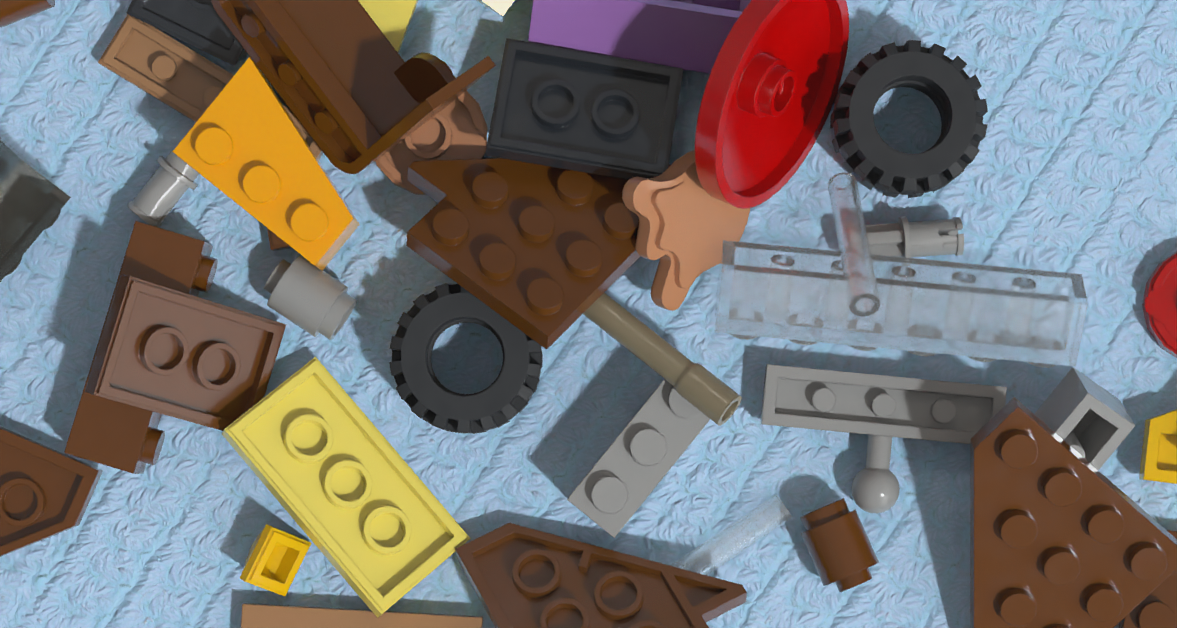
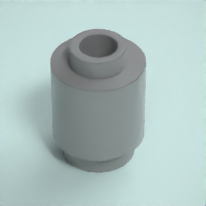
M302 256L297 257L292 264L283 259L274 269L264 286V289L271 293L267 306L312 336L316 337L320 333L329 340H332L340 331L357 303L356 299L346 293L348 290L346 285L320 270Z

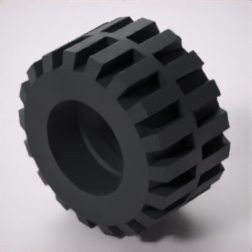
M908 40L902 46H896L895 42L882 46L874 54L871 52L867 54L850 71L833 103L835 105L830 115V128L834 129L835 137L832 143L835 152H840L845 160L842 164L849 174L855 172L862 179L861 185L869 190L876 187L883 190V195L894 198L899 194L908 195V198L920 197L924 193L935 192L946 186L975 159L980 151L978 149L979 143L986 135L987 124H983V116L988 112L986 99L979 98L977 90L982 85L976 74L971 78L966 74L963 68L967 63L958 55L952 60L944 55L946 48L937 44H933L931 48L921 47V41ZM898 87L913 88L921 91L934 102L941 117V134L937 142L930 149L919 154H907L891 148L882 140L874 124L873 111L879 98L888 90Z
M445 283L436 286V290L427 295L422 294L414 300L412 308L407 313L403 312L397 322L399 327L396 335L392 336L389 348L392 350V362H389L390 371L397 385L396 390L413 413L420 419L442 430L475 434L486 432L496 427L499 428L510 422L509 420L515 415L521 413L528 405V401L533 393L536 392L543 363L541 345L459 284L449 285ZM459 323H476L489 329L497 337L503 353L501 371L496 380L486 389L473 394H460L447 389L435 376L431 363L432 349L437 338L447 328Z

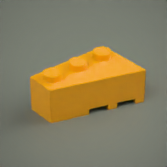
M250 57L172 151L320 270H323L360 225L274 93L265 76Z

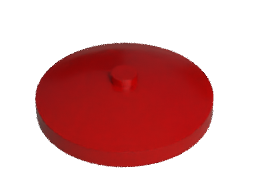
M751 0L743 10L719 51L708 78L698 114L695 134L696 170L702 187L710 196L737 208L747 209L755 207L775 195L804 162L827 120L841 82L849 41V13L846 0Z

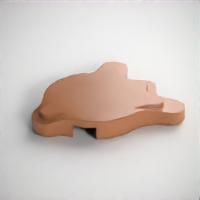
M695 150L686 153L674 161L665 172L657 177L649 179L636 176L629 179L622 191V199L625 206L639 217L636 239L637 253L641 257L653 261L660 258L650 293L653 302L658 307L673 311L678 309L695 279L704 271L720 264L734 250L747 225L750 208L734 207L713 198L704 190L696 170Z

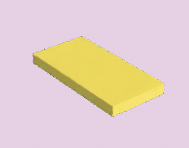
M316 357L222 432L223 437L377 618L455 553L456 548L464 545L471 539Z

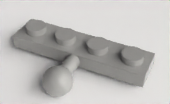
M767 364L765 367L760 424L867 434L866 465L854 477L851 491L855 503L862 510L869 513H882L889 510L896 503L900 491L896 476L889 470L892 437L970 444V439L1005 406L1007 387Z

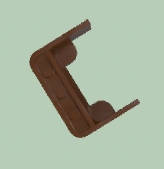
M211 0L217 14L335 167L348 174H357L375 162L450 105L496 66L492 59L487 56L455 78L449 66L430 53H418L404 62L358 0Z

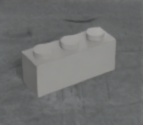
M664 379L567 500L615 538L710 419L679 395L675 387Z

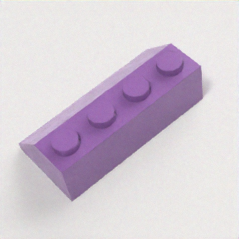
M533 0L528 42L683 68V71L691 70L711 73L725 39L751 0Z

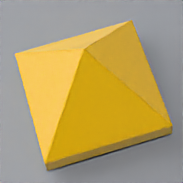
M266 524L251 545L240 579L286 596L311 542Z

